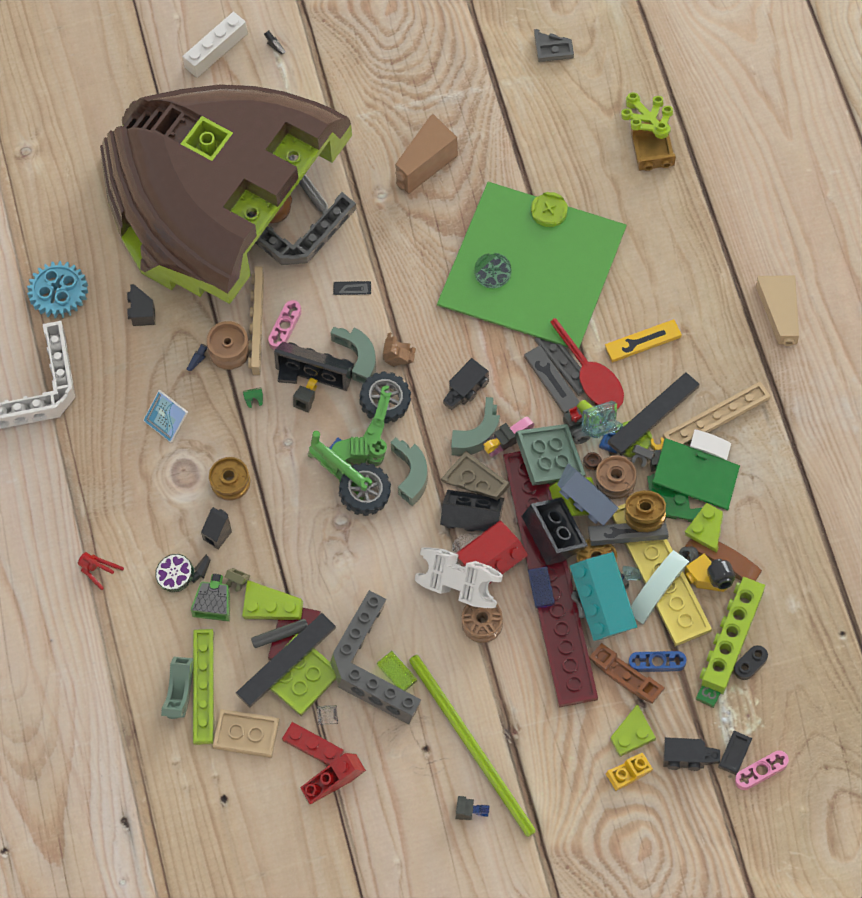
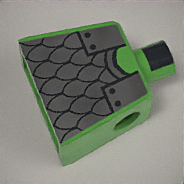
M212 574L210 583H200L191 607L193 617L230 621V591L228 585L222 584V575Z

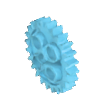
M52 261L50 267L44 264V270L38 268L39 274L33 273L34 279H29L30 285L27 286L29 291L27 294L31 305L34 306L35 310L39 309L41 315L46 311L47 317L52 313L54 318H57L58 314H61L62 318H64V313L67 312L71 315L72 309L78 311L77 305L83 306L82 300L87 299L85 294L88 293V283L85 281V275H82L81 269L77 270L75 265L70 267L69 262H66L63 266L61 261H59L58 265H55Z

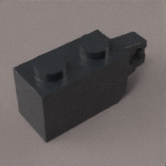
M471 358L449 381L450 391L444 398L443 404L453 410L460 403L465 405L468 401H472L477 391L488 384L489 371Z
M665 737L663 767H668L671 770L688 768L691 771H698L704 769V765L720 763V750L705 747V742L702 739Z

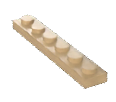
M255 266V273L251 275V283L254 285V290H251V301H254V307H250V318H253V323H250L249 332L252 335V340H249V351H252V357H248V368H252L253 375H260L264 272L263 266Z
M760 381L665 432L663 438L687 445L692 441L695 429L709 433L768 401L771 396Z

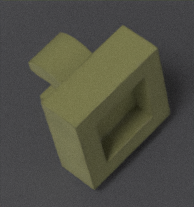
M231 568L225 574V578L229 579L226 585L231 587L232 582H235L237 585L235 591L238 592L242 589V585L247 583L250 575Z

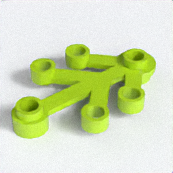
M629 93L626 97V106L628 108L621 111V118L623 120H631V129L652 131L655 137L660 139L666 138L671 131L668 121L673 115V108L671 106H664L662 108L663 117L659 122L656 118L660 107L663 106L662 96L653 97V107L650 112L640 102V96L637 93ZM631 109H637L641 114L632 113ZM642 121L650 122L651 124H642Z

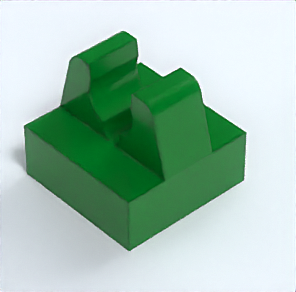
M261 387L243 391L244 400L249 408H252L251 401L253 398L258 400L259 406L263 404Z

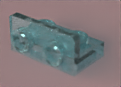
M609 401L583 410L582 431L592 438H600L605 434L614 433L623 428V424L616 420L617 403Z

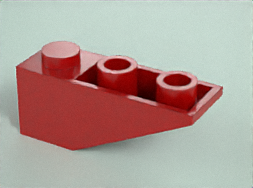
M344 753L300 788L309 804H313L349 784L366 770L357 754Z

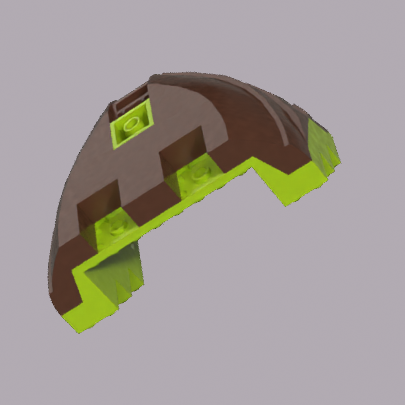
M219 84L179 89L141 97L136 101H132L129 108L126 109L122 117L123 126L116 127L114 131L110 130L107 133V138L103 139L100 146L108 204L122 242L141 274L170 290H173L177 284L199 297L207 291L230 304L251 276L247 253L316 158L320 156L333 163L352 137L351 121L347 116L316 101L288 92L258 86ZM291 155L298 156V159L295 161H291L288 158ZM252 211L257 213L253 218L247 216Z

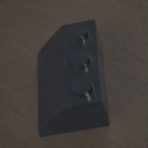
M447 490L442 504L440 525L449 529L457 527L470 532L475 530L485 532L501 521L504 498L500 497L496 500L480 494Z
M562 497L533 503L521 516L546 565L563 562L588 547Z

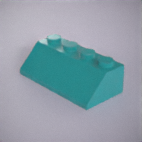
M613 552L570 565L593 641L604 640L638 628Z

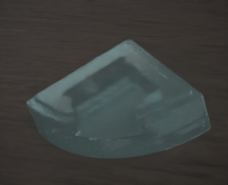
M623 566L622 574L627 580H641L639 569Z

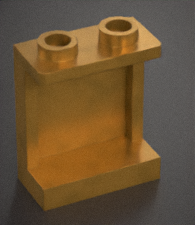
M642 122V124H651L650 122ZM631 129L639 171H650L655 168L675 166L676 156L673 153L669 135L666 138L660 139L655 137L652 131Z

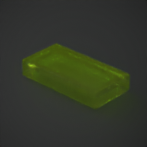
M393 651L377 662V666L396 687L406 691L417 682V678Z

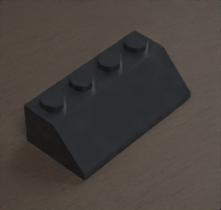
M282 342L274 351L275 368L279 370L283 357H287L286 366L290 369L298 370L299 377L313 378L318 380L317 382L347 391L354 368V363H351V361L335 358L328 353H318L311 348L305 349L292 342Z

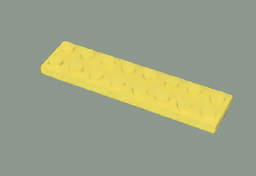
M625 504L618 506L619 509L612 516L615 524L626 523ZM667 539L625 543L644 584L648 582L661 563L673 551ZM682 572L679 577H676L656 604V608L675 646L712 631L684 572Z

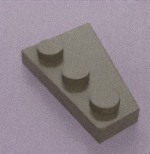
M467 451L441 478L443 483L496 500L510 487L506 480Z

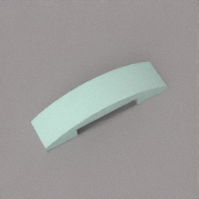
M674 550L653 573L631 605L634 618L641 624L646 622L654 611V607L676 577H679L686 565L689 564L687 559Z

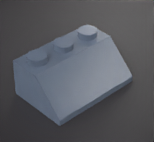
M568 463L557 484L561 488L559 492L567 500L571 497L575 501L573 505L581 512L585 509L589 513L587 517L595 524L600 522L604 526L619 508Z

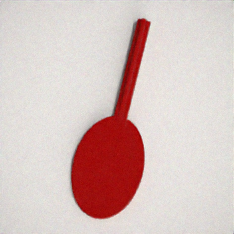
M554 318L550 321L551 325L582 365L579 372V380L586 395L592 402L603 409H618L624 401L623 388L618 378L606 366L598 362H588L558 320Z

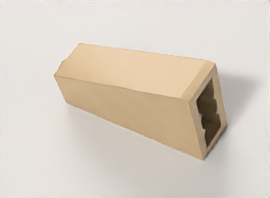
M795 275L758 276L756 288L778 344L785 346L797 344L799 325Z

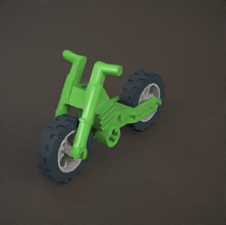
M386 371L380 374L374 373L362 385L359 404L362 406V411L366 412L367 417L373 418L363 437H351L336 442L332 449L319 441V431H314L312 434L308 456L310 458L314 457L320 462V465L339 479L338 493L339 497H341V503L347 506V510L354 511L356 515L363 514V516H368L371 513L372 515L376 514L378 510L381 511L385 504H387L391 493V483L388 481V475L384 474L380 467H375L383 462L387 450V444L381 439L384 423L396 422L398 418H402L405 412H407L411 401V391L408 389L407 382L404 383L402 377H397L392 372L390 374ZM375 389L380 395H371V393ZM395 395H398L399 401H397V400H395V399H393V398H391V397H393V396H395ZM372 399L378 400L377 405L373 402ZM389 402L395 404L396 406L390 408ZM377 486L379 489V493L371 489ZM368 494H371L376 498L369 500Z

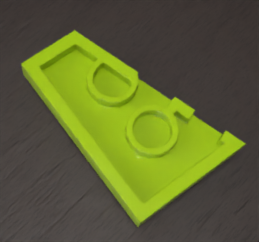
M247 580L242 614L244 619L301 620L303 600L301 598Z

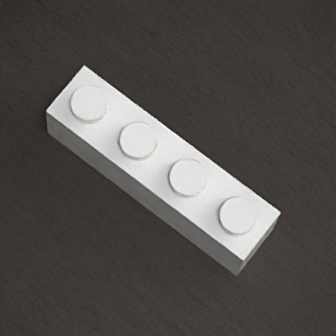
M233 11L182 56L184 67L198 78L248 34L246 21Z

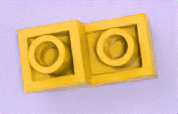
M642 752L627 759L625 763L608 770L606 776L615 791L645 776L653 768Z

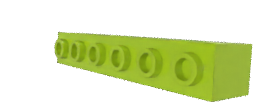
M743 577L741 583L737 582L733 592L736 594L735 599H730L727 607L729 614L727 617L723 616L720 627L723 629L721 634H716L713 642L716 647L714 651H709L706 660L709 662L708 667H703L699 677L702 679L701 686L721 692L724 695L763 596L765 584ZM746 598V599H748L750 602H749V603H743L740 599ZM740 615L743 619L736 620L734 616ZM733 632L736 634V637H729L727 633ZM726 649L729 651V654H722L720 650ZM719 666L723 671L717 672L713 667Z

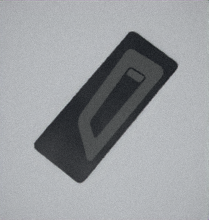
M371 281L334 282L333 294H371Z

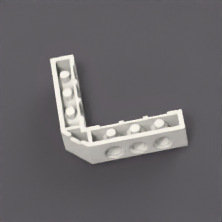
M61 321L43 324L44 335L48 345L46 348L51 363L49 366L53 376V391L44 392L42 395L33 397L24 396L22 399L12 401L5 400V402L0 403V429L59 418L76 397L65 331Z

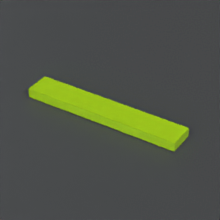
M213 629L193 630L194 745L213 744L214 742Z

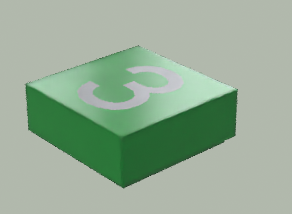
M701 686L696 700L714 708L721 692Z

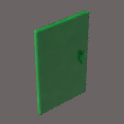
M665 438L652 483L729 510L740 465Z

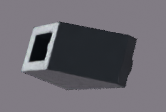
M131 284L130 292H127L128 303H131V308L127 309L128 320L131 319L133 326L155 325L153 299L136 285Z
M212 507L201 535L204 541L219 550L232 533L229 515L222 509L217 510Z

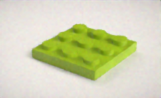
M313 649L270 690L302 716L336 680V676L330 661L316 649Z

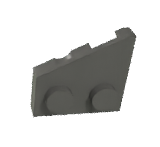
M534 29L538 62L574 58L572 39L559 37L552 33L547 35L540 33L539 29Z

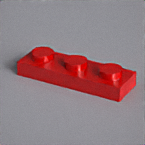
M294 722L290 724L282 737V741L328 766L344 753V749Z

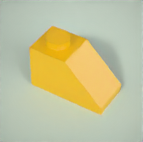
M705 553L686 565L685 576L690 584L693 583L696 588L720 592L727 590L712 586L707 574L711 561Z

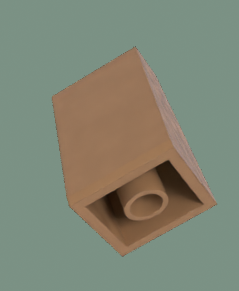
M434 114L427 119L395 164L396 184L408 194L458 156L457 136Z

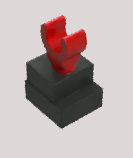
M577 406L569 409V412L564 414L563 422L568 424L571 433L579 428H587L585 419Z

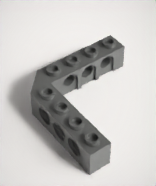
M341 192L335 199L334 204L322 213L323 216L315 224H312L310 230L303 238L300 237L294 245L285 238L282 239L274 232L271 226L270 228L268 226L265 228L255 243L281 265L308 263L355 212L356 203ZM251 212L247 214L250 218L255 217Z
M369 590L334 650L330 664L340 689L410 724L418 710L421 699L353 664L358 649H361L367 633H370L376 617L380 616L386 602L385 598Z

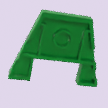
M654 474L647 476L648 490L658 493L664 498L666 518H679L688 520V522L694 520L702 508L690 509L687 495L652 483Z

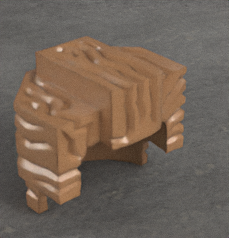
M391 332L388 333L384 343L383 360L393 367L413 363L416 348H410V343L397 342V338L395 336L391 337Z

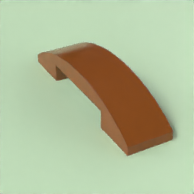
M691 538L685 546L695 547L699 556L705 553L711 561L716 559L729 561L733 567L735 578L742 581L743 577L756 581L762 572L748 558L721 542H718L717 552Z
M603 643L589 657L611 679L649 703L653 704L665 689V687L649 676L646 678L617 657V653Z

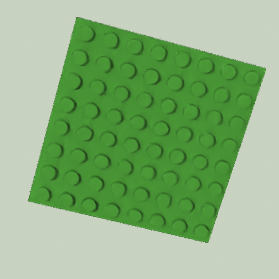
M487 182L437 306L568 347L550 323V321L556 318L579 349L627 224L568 206L567 217L561 224L554 227H544L538 224L531 214V205L537 196ZM498 258L505 260L510 268V277L505 284L493 288L484 286L477 280V277Z

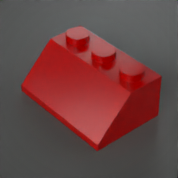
M502 521L494 524L455 553L458 554L457 560L463 567H466V563L477 561L494 568L501 574H504L528 556L520 540Z

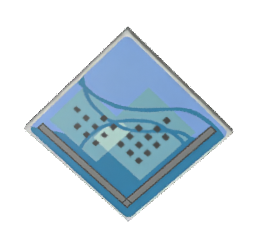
M158 390L143 421L172 443L188 411L164 392Z

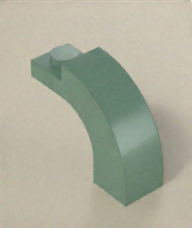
M333 327L330 332L331 341L350 348L358 356L352 370V380L362 384L365 383L369 376L372 377L376 373V355L372 342L357 328H353L352 332L349 333L344 328Z
M486 397L484 419L478 427L467 431L453 430L452 455L462 456L465 451L471 455L484 450V443L494 439V432L499 430L500 415H497V405L493 404V397Z
M395 437L390 442L391 451L410 467L408 477L398 486V495L413 506L422 497L427 486V462L423 452L416 444L410 448L405 441H400Z
M173 657L170 663L168 693L162 706L161 716H167L169 719L185 717L192 684L193 658Z

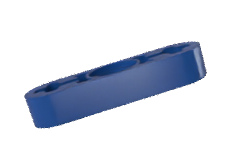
M680 651L634 652L629 657L628 665L638 672L681 671L685 668L687 659L685 654ZM660 657L663 660V664L655 666L652 663V659ZM666 657H669V661H673L669 662V666H666ZM676 657L681 661L680 665H676V662H674ZM635 658H639L640 666H636ZM646 658H649V666H646Z

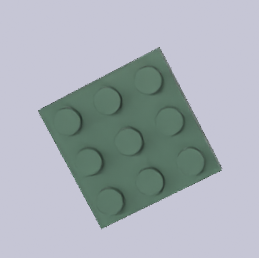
M568 424L518 430L515 433L532 486L558 482L568 463L583 476L586 475Z

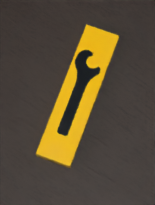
M675 319L607 343L605 344V349L613 363L682 337V334Z

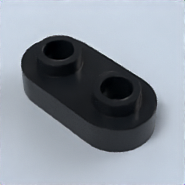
M759 645L750 648L735 664L734 673L736 677L741 680L750 679L767 662V650ZM759 652L762 656L756 657L755 653ZM747 666L748 670H742L741 667Z

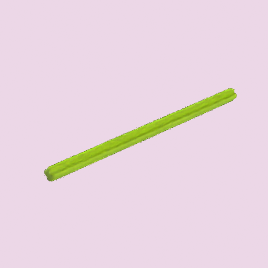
M419 655L411 657L409 659L410 664L527 837L533 835L536 832L534 826Z

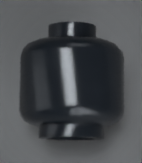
M716 559L711 562L707 569V574L713 587L727 589L732 586L735 580V573L729 561Z

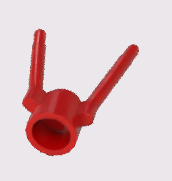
M84 552L78 560V565L82 567L81 572L86 574L100 590H103L104 587L89 572L90 570L94 571L99 567L114 574V570L105 565L121 571L124 570L122 566Z

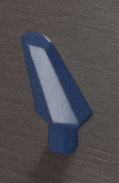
M201 344L198 351H195L187 367L188 371H192L206 357V345Z

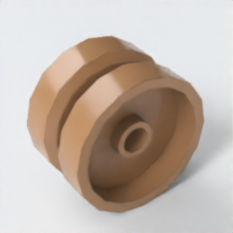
M223 321L210 329L207 335V348L211 361L217 367L225 370L241 367L250 355L248 336L245 329L240 324L232 321Z

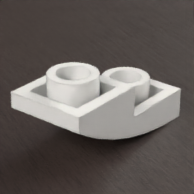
M695 429L690 447L727 460L731 443L715 435Z

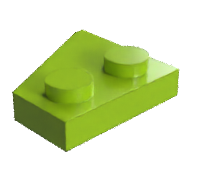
M706 503L685 530V536L717 552L723 511Z
M639 705L633 708L611 736V742L619 757L656 740Z

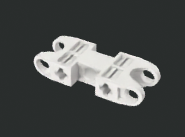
M421 548L420 555L428 562L429 569L426 574H415V581L418 584L440 594L450 592L451 588L460 591L458 601L474 607L496 608L497 601L489 594L488 585L491 581L502 582L503 575L499 571L477 561L466 563V567L456 564L458 554L439 548Z

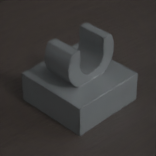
M634 445L631 453L635 455L632 457L631 462L635 463L636 458L639 457L642 459L641 467H644L647 460L652 459L654 452L639 445Z

